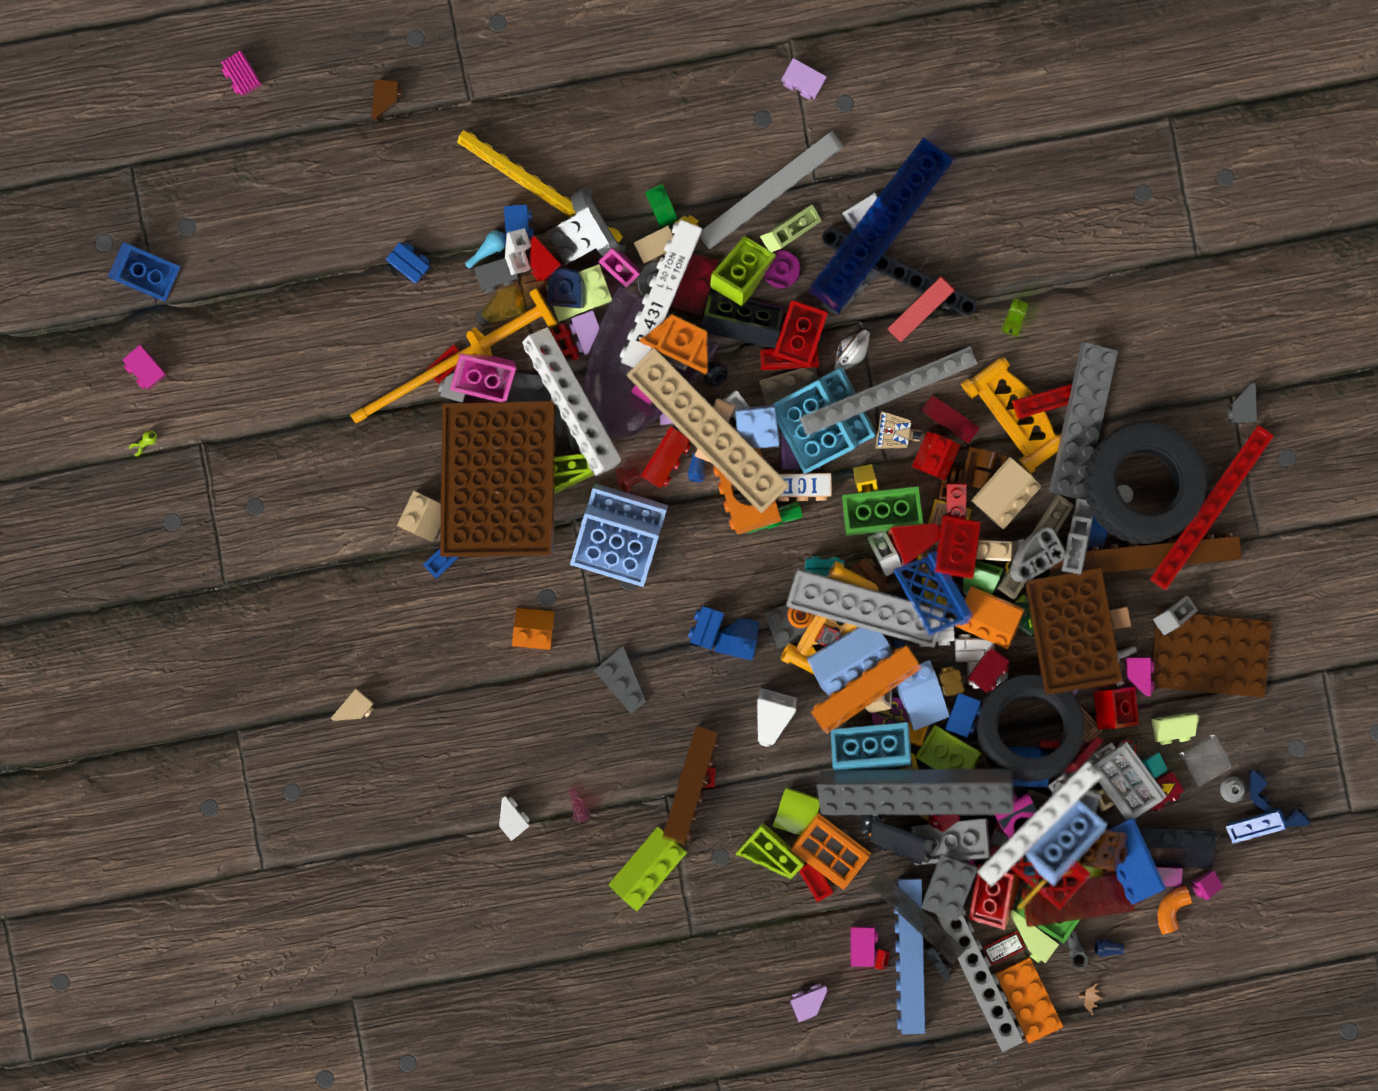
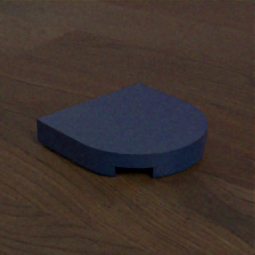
M570 268L557 270L548 281L547 305L584 308L585 286L581 275Z

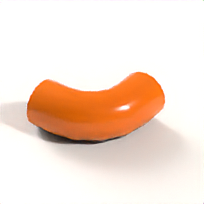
M1186 885L1169 892L1160 902L1157 918L1161 934L1178 930L1177 911L1183 906L1192 904Z

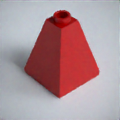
M935 523L897 526L889 529L887 534L902 566L912 563L939 542L941 525L937 526Z

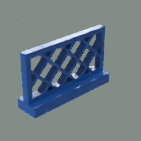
M937 551L929 553L928 557L894 570L896 577L929 636L961 624V626L965 625L972 616L951 576L935 572ZM926 563L929 569L928 574L917 570L918 567ZM908 571L913 573L912 579L904 578L901 572ZM915 575L926 578L925 584L922 585L914 582ZM928 579L937 583V590L926 586ZM911 586L922 589L921 595L913 594L910 590ZM924 591L935 594L933 601L922 597ZM937 595L946 599V606L935 602ZM920 602L931 605L930 611L921 610ZM933 607L944 610L942 617L931 613ZM946 611L953 613L956 619L953 621L945 619ZM929 618L940 621L939 626L932 628L928 622Z

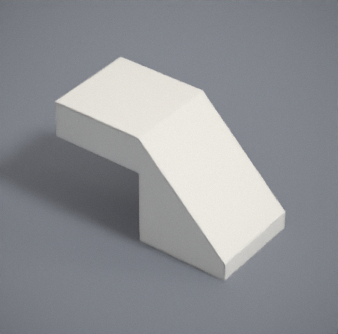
M525 228L507 233L505 259L511 275L531 269L525 254V250L531 247Z

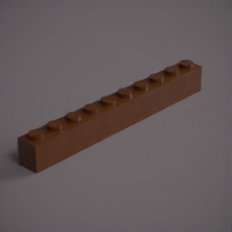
M1234 533L1222 534V538H1215V535L1204 536L1184 565L1242 559L1239 536L1234 537ZM1167 539L1165 544L1153 542L1145 546H1139L1137 543H1127L1125 548H1120L1119 544L1108 545V549L1101 550L1100 546L1089 547V551H1086L1082 571L1101 568L1102 573L1157 568L1172 549L1177 539ZM1064 558L1048 568V577L1070 573L1062 571Z

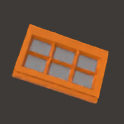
M819 813L814 816L790 849L843 890L849 885L871 855L868 850Z

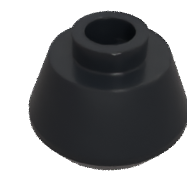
M709 362L707 374L703 373L705 383L708 386L722 384L727 378L728 369L718 362Z

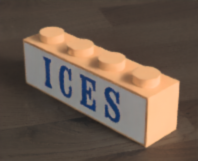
M831 473L778 474L789 485L778 497V501H789V497H797V501H808V497H816V501H827V497L832 496Z

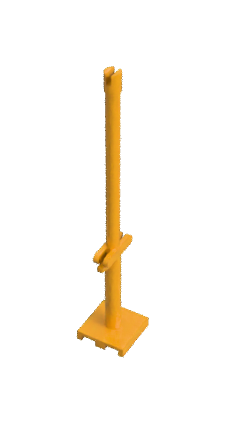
M535 289L529 292L536 304L534 308L486 336L475 327L472 328L473 332L469 331L466 334L471 344L469 347L364 408L353 412L350 415L354 422L357 424L377 410L457 365L460 353L492 356L491 345L543 316L549 327L552 328L558 323L540 291Z

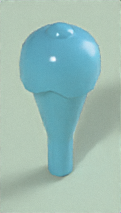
M497 230L488 233L486 240L479 250L465 265L468 268H472L481 259L497 251H502L506 247V235Z

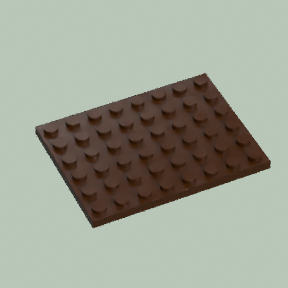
M554 401L442 404L440 557L554 556L556 409Z

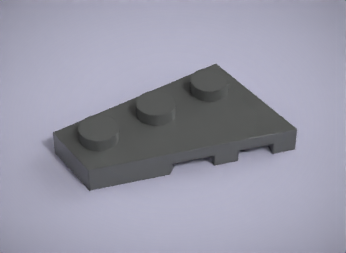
M624 646L594 670L631 714L646 702Z

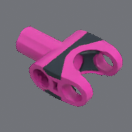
M1014 791L1015 803L1013 814H994L1009 839L1014 835L1015 821L1020 817L1030 818L1037 811L1028 793L1017 797Z

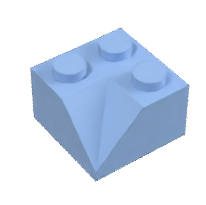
M776 405L739 408L736 410L738 434L752 448L779 446Z

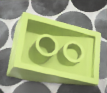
M600 265L578 272L585 286L584 308L553 306L559 322L613 303Z
M1183 713L1151 719L1154 739L1156 742H1160V745L1171 744L1173 739H1179V742L1189 741L1192 736L1196 735L1197 714Z

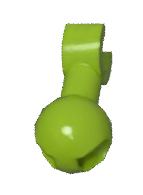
M152 430L145 431L142 440L131 444L129 449L134 448V446H140L135 456L141 455L145 446L156 443L157 434Z

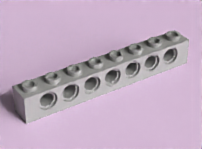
M962 908L958 918L961 921V925L956 929L951 927L953 919L936 913L1001 1051L1004 1052L1022 1043L1021 1037L1024 1036L1020 1026H1015L1013 1020L1016 1017L1012 1009H1007L1005 1002L1008 1000L1004 992H999L996 986L999 984L995 973L991 975L988 969L991 965L987 957H982L980 950L983 948L979 940H974L971 934L974 932L970 921L966 923L963 917L966 915L964 908ZM962 936L969 938V943L966 946L959 944V939ZM971 953L977 955V961L974 963L967 961V957ZM978 971L986 973L985 978L981 981L975 977ZM987 988L994 990V994L990 998L984 996V991ZM1001 1006V1014L994 1015L992 1013L993 1007ZM1009 1023L1011 1026L1010 1030L1002 1032L1000 1029L1002 1024Z

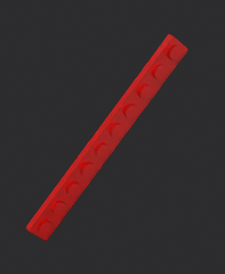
M1259 425L1256 427L1204 501L1197 516L1186 527L1150 579L1152 582L1165 591L1167 590L1274 435Z

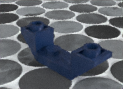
M1250 770L1248 772L1249 800L1264 813L1278 810L1276 807L1272 809L1268 805L1270 801L1262 794L1258 796L1268 784L1265 781L1266 776L1259 770L1256 772ZM1292 809L1284 818L1287 826H1308L1310 824L1307 820L1309 816L1301 809L1298 811Z

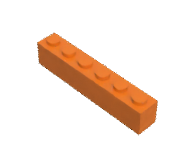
M907 646L896 649L893 652L894 655L888 659L880 660L877 663L878 666L872 670L864 671L861 674L862 677L856 681L848 682L845 686L846 688L840 692L832 693L830 699L814 706V710L811 713L826 734L922 669Z

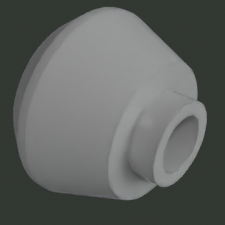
M1228 777L1222 782L1220 793L1228 802H1239L1246 794V785L1238 777Z

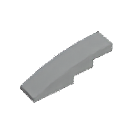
M1077 499L1062 567L1064 572L1082 573L1094 517L1089 509V504L1084 499Z

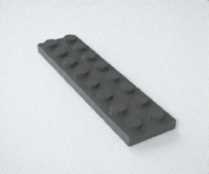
M1081 342L1049 489L1051 493L1076 499H1086L1083 483L1085 480V468L1087 467L1090 455H1092L1098 444L1117 350Z

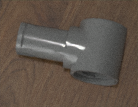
M1077 931L1072 932L1073 939L1071 935L1067 938L1070 948L1069 954L1072 966L1075 969L1081 970L1088 965V957L1085 954L1084 948L1081 947ZM1078 955L1085 958V962L1081 966L1074 963V958Z

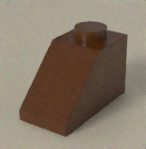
M375 79L371 117L373 120H378L398 103V98L402 96V87H399L398 81Z

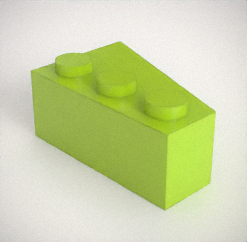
M584 454L555 457L554 494L595 475L590 469Z
M763 822L736 852V855L747 858L790 879L805 864V861L790 850L791 847Z

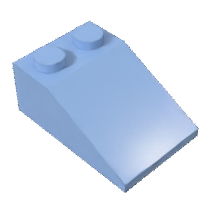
M930 660L919 664L922 667L921 670L896 686L914 731L949 717L940 685Z

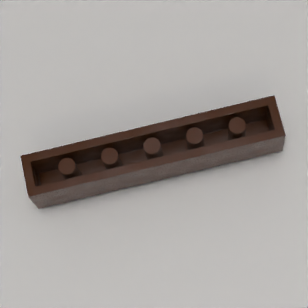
M698 726L695 727L663 833V839L682 845L685 844L686 840L690 841L693 832L690 829L691 822L695 823L698 812L695 811L696 805L701 804L704 793H701L702 785H707L709 775L706 774L707 768H712L715 758L711 756L713 749L717 750L720 741L717 738L718 732Z

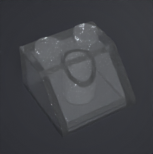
M1216 735L1208 736L1179 754L1198 787L1232 768Z

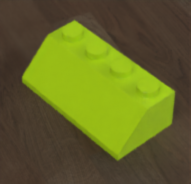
M659 827L652 832L608 884L613 891L636 911L640 909L687 853L678 843L663 839L664 831Z

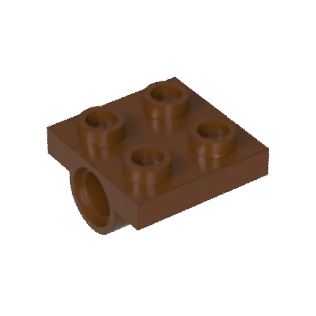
M969 447L961 483H966V486L982 489L1006 462L1007 456Z
M1105 830L1081 856L1079 863L1085 867L1116 871L1118 864H1123L1127 858L1125 843L1128 836L1123 832Z

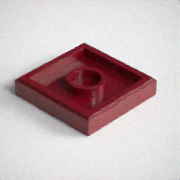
M1095 737L1086 742L1078 751L1073 762L1063 772L1070 775L1079 770L1103 740Z

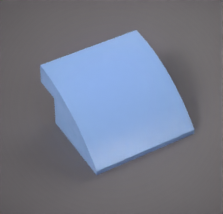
M595 483L570 565L644 587L668 505Z

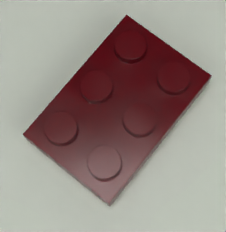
M692 254L670 308L702 316L711 286V276L716 269L718 261Z

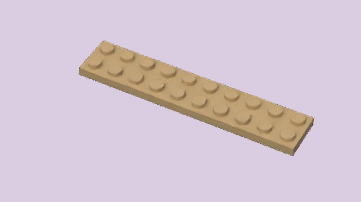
M653 348L627 374L637 387L761 513L789 487L657 350Z

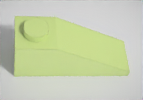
M810 205L760 237L767 249L773 252L783 248L822 220L814 206Z
M1012 909L1010 915L1027 949L1032 953L1030 957L1038 963L1041 960L1046 963L1059 944Z

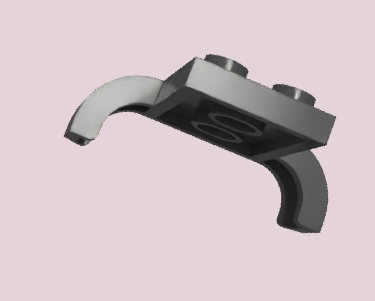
M587 186L574 192L571 196L572 206L576 215L546 232L565 265L595 248L602 256L611 248L616 249L622 254L625 253L626 245L619 244L613 237L593 203L591 197L593 189Z

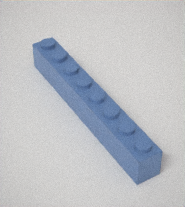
M897 878V883H894V895H898V902H894V913L898 914V922H895V933H898L899 941H895V952H899V960H896V972H899V979H896V991H900V998L896 1000L897 1010H900V1018H897V1029H901L902 1034H925L921 908L922 882L921 878Z

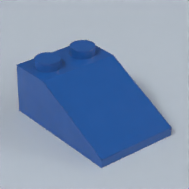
M123 242L108 277L157 299L166 301L180 266Z

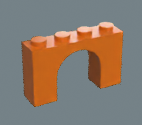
M753 448L763 459L760 448ZM715 465L713 466L715 476L720 477L721 483L718 484L721 495L725 494L726 501L723 502L725 510L730 512L732 519H729L731 530H735L739 535L782 521L776 501L762 513L754 505L748 506L738 502L734 497V485Z

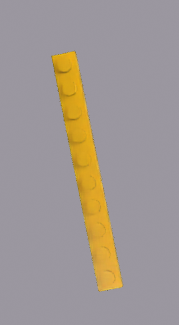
M464 130L461 132L457 143L571 218L576 215L569 197L560 195L554 187L545 185L539 177L533 174L530 175L521 165L512 163L506 155L497 153L491 145L479 141L473 133ZM608 227L615 240L620 244L623 238L621 233L615 228Z

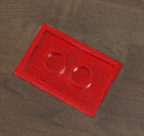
M943 515L935 572L973 579L981 522Z

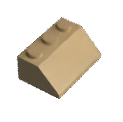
M1009 457L972 501L990 520L1002 529H1005L1042 486Z

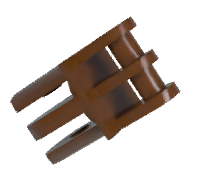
M956 467L951 468L948 483H954ZM959 468L956 483H961L963 473L961 468ZM946 480L941 482L938 501H941V499L946 500V494H942L943 488L947 489Z

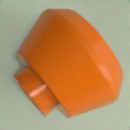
M789 608L788 620L794 627L805 628L813 621L814 614L794 608Z

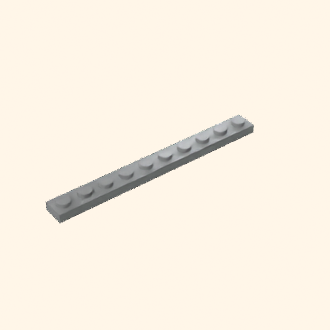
M971 347L965 348L800 417V421L806 435H810L975 366L977 361Z

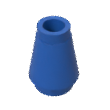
M693 453L687 476H689V481L704 482L706 477L704 460L696 457V453Z

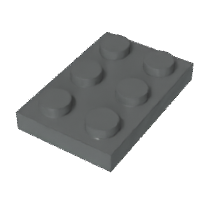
M941 853L921 908L958 921L978 867Z

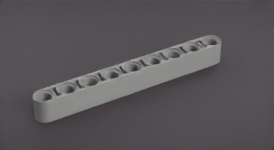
M833 131L828 133L704 228L700 234L701 240L709 250L841 150L844 147L842 142Z

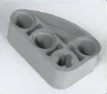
M1051 528L1037 530L1023 541L1015 554L1011 567V577L1014 581L1022 582L1029 580L1064 558V549ZM1042 533L1046 536V541H1043ZM1036 559L1040 563L1039 568L1036 566ZM1021 568L1024 570V577L1020 573Z

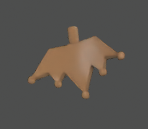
M1098 983L1087 988L1085 995L1079 994V998L1085 999L1084 1006L1092 1016L1094 1015L1092 1008L1097 1007L1094 1002L1104 999V997L1096 994V992H1099L1098 989H1095Z

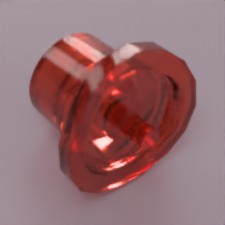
M621 467L617 468L616 479L620 488L626 493L631 492V487L641 482L637 468L632 467L627 470H623Z

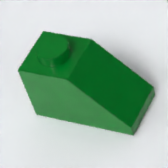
M663 184L645 192V196L661 229L678 220Z

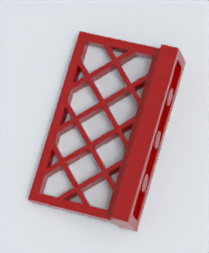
M1021 856L1020 863L1013 864L1010 869L1035 889L1039 884L1038 879H1044V877L1038 875L1036 868L1035 876L1024 874L1023 867L1034 865L1032 863H1023ZM1077 861L1070 868L1072 872L1061 877L1063 878L1064 887L1053 888L1050 883V888H1040L1038 890L1041 895L1059 910L1090 878L1091 873ZM1074 877L1078 881L1075 887H1066V878ZM1053 891H1064L1065 898L1061 903L1054 899Z

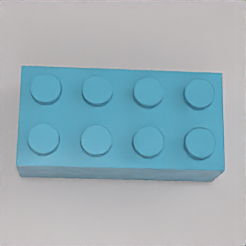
M908 723L833 729L831 731L834 770H879L912 767Z

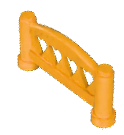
M1004 357L998 358L970 380L966 379L963 381L961 386L970 398H974L977 395L981 397L1024 455L1018 462L1031 475L1036 471V467L1058 452L1061 434L1055 435L1046 412L1032 415L1031 417L1034 418L1033 424L1017 425L1019 419L1017 420L1015 410H1006L1010 396L1014 394L1018 399L1034 394L1024 383L1007 370L1010 366L1008 361ZM1000 379H1004L1006 385L1011 387L1009 394H994ZM1035 425L1040 426L1041 432L1045 433L1044 440L1029 441Z
M835 561L828 573L829 578L875 591L879 589L875 583L844 568V564ZM814 615L812 623L807 627L797 646L788 643L780 660L787 664L791 662L814 674L806 658L816 653L813 645L818 643L814 640L822 625L825 624L830 627L839 628L841 632L840 637L858 626L847 623L839 625L836 620Z

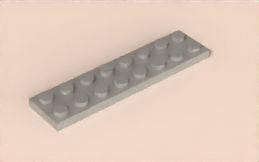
M801 569L796 571L786 607L929 647H935L939 632L929 636L910 600ZM922 603L919 605L921 610L930 611L931 606ZM933 607L931 613L942 617L944 610ZM929 618L928 622L932 628L939 626L940 621Z

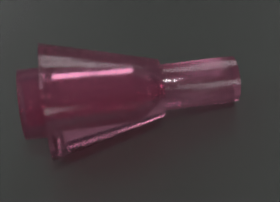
M575 787L568 789L572 800L574 821L582 823L589 820L588 816L591 815V812L578 797Z

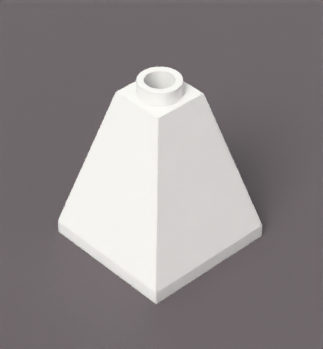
M760 688L758 696L759 744L770 747V745L775 743L795 713L797 698Z

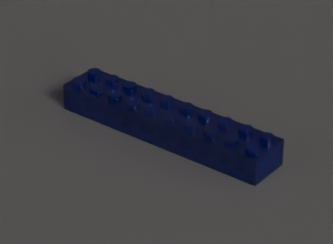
M923 137L813 282L809 292L840 314L951 167L954 159Z

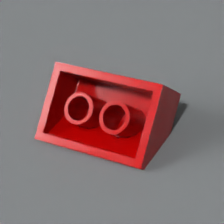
M670 427L641 474V477L660 489L662 486L666 487L672 478L669 476L672 469L676 471L682 462L679 460L681 454H686L691 447L690 440L673 427Z

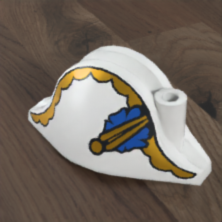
M867 330L859 331L841 341L837 350L835 370L840 367L846 370L862 362L867 353L870 336Z

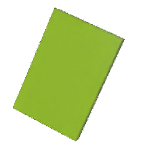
M934 725L915 758L935 770L974 769L983 754Z

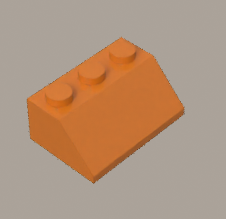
M971 586L965 603L972 616L967 624L962 626L958 624L956 627L1008 650L1016 636L1024 609Z

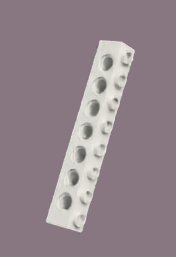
M548 327L530 334L522 342L524 350L529 354L534 368L538 370L542 377L543 384L548 388L552 400L558 406L561 417L569 426L570 433L579 444V449L585 455L590 469L597 476L614 468L621 462V459Z

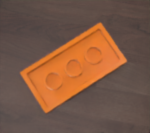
M1030 957L995 973L1029 1044L1063 1028Z

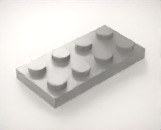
M988 819L960 821L944 832L936 828L934 829L930 825L912 826L913 833L936 841L929 862H922L921 865L938 863L941 853L961 861L991 858Z

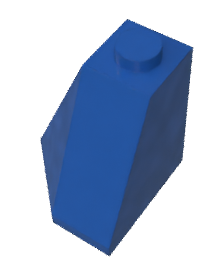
M740 618L718 632L714 652L752 660L759 622Z

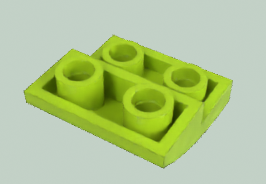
M785 787L773 827L801 835L819 811V798Z

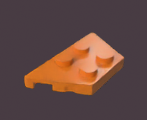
M674 315L668 317L639 341L702 373L707 374L708 372L707 331Z

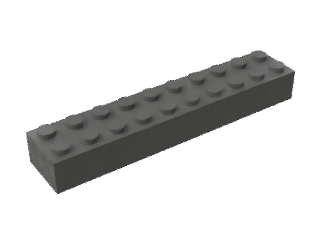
M1012 769L820 770L817 782L821 815L1013 814L1015 795Z

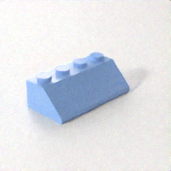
M857 627L806 659L820 687L830 696L832 693L845 688L848 682L856 681L862 677L861 674L864 671L872 670L878 666L877 663L880 660L888 659L894 654L882 633Z
M1077 800L1027 851L1026 855L1039 874L1054 886L1105 832L1107 824Z

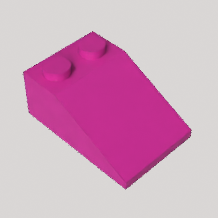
M460 353L450 390L497 402H506L516 370L515 363L512 360L496 356Z

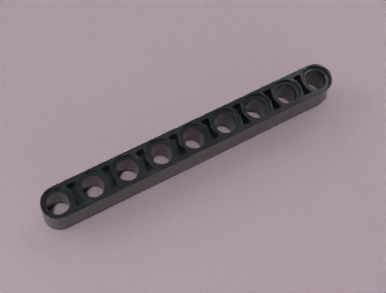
M827 229L822 235V243L826 247L880 272V274L921 295L936 281L835 229ZM828 233L834 234L836 237L835 242L828 243L825 240V235ZM850 242L853 245V249L847 252L843 250L842 244ZM862 250L869 252L870 258L868 260L860 258L859 253ZM884 259L887 262V267L884 269L878 268L877 260ZM898 267L902 268L904 271V276L900 278L896 277L894 275V269ZM913 276H918L921 279L919 286L912 285L911 278ZM956 290L951 293L955 296L954 303L950 304L946 300L941 303V305L963 316L972 315L977 308L976 302L972 298ZM963 303H971L972 311L965 312L962 308Z

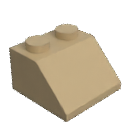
M413 491L397 526L433 542L441 527V504Z

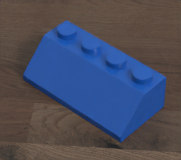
M1134 818L1109 829L1108 831L1123 832L1128 836L1125 843L1127 858L1123 864H1118L1116 872L1119 882L1122 883L1125 889V896L1131 902V905L1165 890L1166 887Z

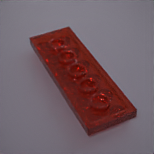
M1117 874L1089 878L1060 910L1038 891L1024 905L1027 927L1135 911L1134 904L1131 905V902L1125 896V889L1122 883L1119 882ZM1067 881L1066 887H1075L1078 881ZM1063 882L1056 883L1053 888L1064 887ZM1050 884L1043 885L1041 888H1050ZM1033 887L1022 888L1023 901L1034 890ZM1053 891V897L1059 903L1065 898L1064 891Z

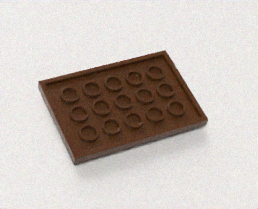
M1102 569L1082 571L1081 574L1069 573L1026 581L1025 586L1045 695L1122 682Z
M1156 611V617L1163 611ZM1194 614L1181 626L1166 635H1163L1155 623L1152 653L1154 673H1151V681H1154V687L1265 698L1272 621Z

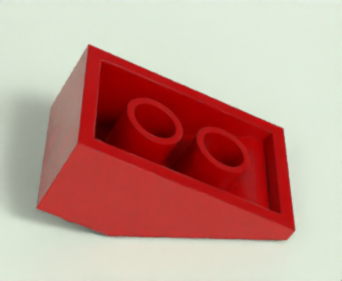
M792 299L773 355L810 367L828 311Z
M985 860V861H983L982 863H980V864L978 865L977 871H978L988 860ZM1009 868L991 886L977 872L969 920L1005 930L1019 888L1020 876Z

